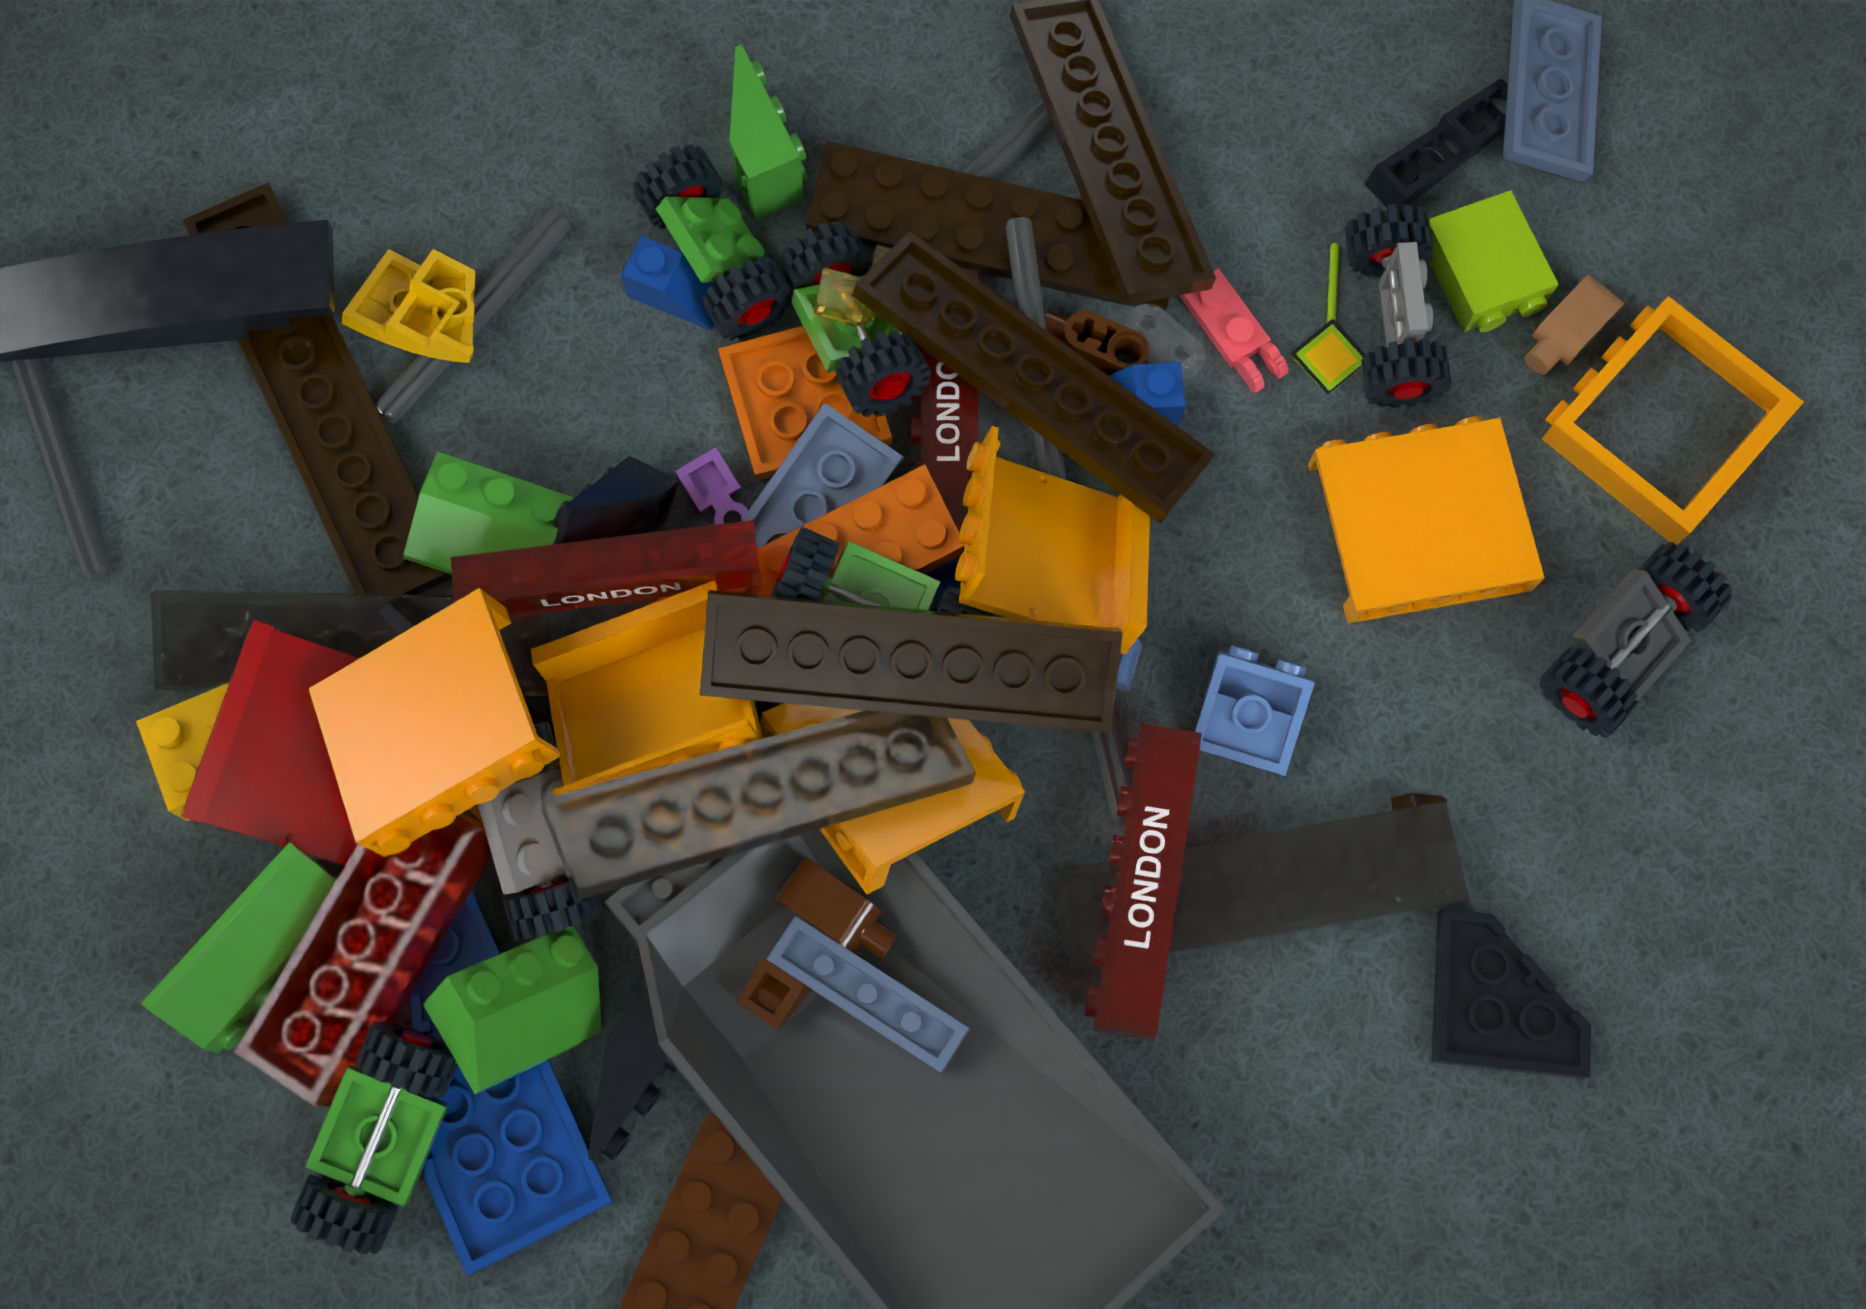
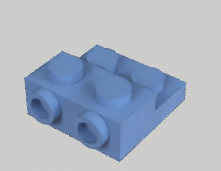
M1231 645L1229 653L1218 650L1190 747L1286 776L1315 681L1304 676L1307 667L1290 661L1278 659L1276 667L1257 662L1259 653L1247 648Z

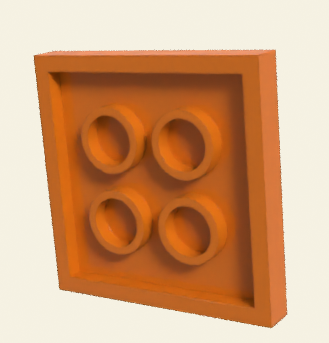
M804 326L718 348L756 481L773 477L824 403L834 408L884 444H892V435L885 413L883 416L876 417L873 412L870 417H865L861 412L857 414L854 411L837 379L836 371L827 373Z

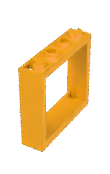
M1667 296L1656 310L1647 305L1629 326L1636 332L1628 341L1619 336L1601 357L1607 364L1599 373L1595 369L1590 368L1573 388L1579 395L1571 404L1562 400L1545 419L1552 426L1542 437V440L1668 542H1674L1677 546L1694 530L1804 401L1676 301ZM1659 328L1767 412L1683 509L1678 507L1574 423Z

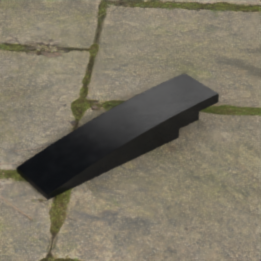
M328 220L250 227L159 239L68 254L0 268V362L252 339L253 330L293 327V318L335 315L333 228Z

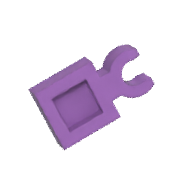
M715 447L675 471L676 478L680 479L679 483L699 515L712 508L715 513L714 527L717 533L724 538L727 537L730 532L724 524V517L733 513L737 514L742 520L747 514L748 509L743 504L734 502L731 499V496L739 492L741 487L717 448Z

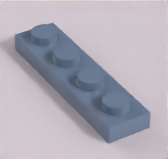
M797 916L793 918L767 958L769 962L941 1074L970 1030L966 1025Z

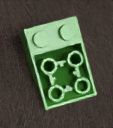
M741 44L735 47L729 142L736 184L756 221L805 200L803 184L808 182V176L801 162L806 159V154L796 133L788 134L783 124L787 121L786 115L778 97L775 95L769 98L764 88L767 85V80L758 59L750 61Z

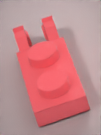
M1218 268L1213 271L1216 280L1212 289L1179 295V297L1230 368L1235 367L1250 390L1256 393L1265 387L1262 374L1249 358L1250 356L1258 352L1266 363L1268 370L1278 379L1289 373L1288 365L1278 348L1270 343L1271 339Z

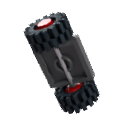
M1668 542L1666 545L1664 543L1661 544L1638 570L1632 569L1573 634L1572 638L1578 647L1567 648L1541 676L1539 684L1540 688L1545 690L1543 692L1545 698L1553 700V706L1563 711L1568 719L1577 722V726L1584 731L1588 728L1590 734L1594 736L1600 734L1602 737H1608L1612 735L1638 705V700L1692 641L1686 631L1694 629L1696 632H1700L1706 629L1732 599V595L1729 594L1732 591L1731 586L1723 583L1727 578L1723 572L1716 573L1714 571L1716 565L1711 560L1707 563L1701 559L1703 554L1696 550L1691 554L1689 553L1688 546L1680 544L1678 547L1674 542Z

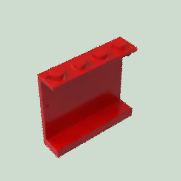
M256 620L252 621L181 816L283 847L290 842L307 854L346 865L365 873L369 863L377 864L381 855L355 842L309 692L310 687L360 658L274 630V626Z

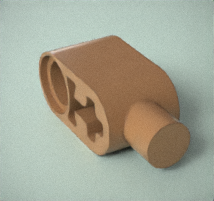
M1588 274L1532 334L1531 337L1538 343L1524 357L1527 366L1539 375L1547 374L1559 360L1566 366H1569L1599 334L1604 325L1619 313L1625 303L1593 276Z

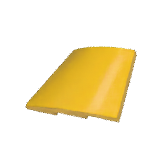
M388 249L343 311L341 324L368 337L411 353L451 362L469 363L473 357L475 270L435 249H432L422 265Z

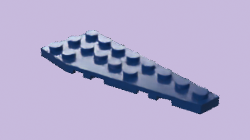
M446 833L399 855L403 911L406 916L409 948L406 949L408 968L411 971L412 995H410L413 1029L418 1030V1033L423 1035L429 1034L439 1041L444 1040L423 1005L424 1002L447 976L502 953L451 838ZM550 1059L476 1095L459 1066L457 1067L445 1097L437 1098L449 1103V1106L424 1164V1173L427 1185L466 1276H471L614 1203V1200L598 1164L588 1158V1142Z

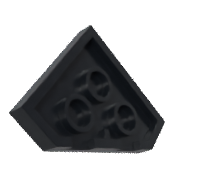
M1451 909L1439 910L1437 912L1431 1063L1577 1079L1590 1078L1591 1025L1578 1010L1574 1011L1554 989L1556 985L1528 954L1524 955L1505 933L1506 929L1498 919L1489 913Z

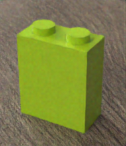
M1511 190L1429 219L1434 250L1429 262L1463 332L1477 327L1480 332H1487L1502 325L1506 321V317L1520 312L1522 317H1530L1548 306L1547 301L1559 284Z

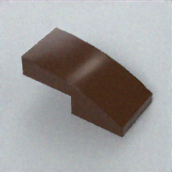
M762 958L735 1002L777 1030H780L812 989Z

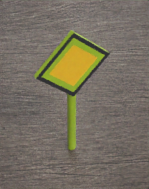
M1333 243L1330 246L1327 323L1289 354L1327 395L1361 368V360L1365 358V353L1336 322L1340 249L1337 243Z

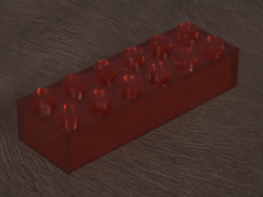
M463 812L456 816L451 824L440 829L431 830L412 841L410 846L404 851L386 857L358 844L235 1050V1053L313 1106L331 1107L347 1067L350 1065L356 1066V1059L371 1024L374 1021L379 1023L380 1021H385L391 1025L395 1022L492 857L484 825Z

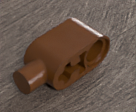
M1050 310L1047 311L1045 315L1046 331L1108 376L1132 365L1147 364L1150 346L1147 339L1141 333L1089 311L1077 312L1070 318ZM1083 336H1088L1089 338L1085 343L1079 342ZM1104 343L1108 344L1106 354L1102 353ZM1119 354H1129L1137 362L1125 364L1120 362L1116 356Z
M805 856L775 897L776 900L854 954L859 946L882 960L898 937V934L878 921L883 913L881 909Z

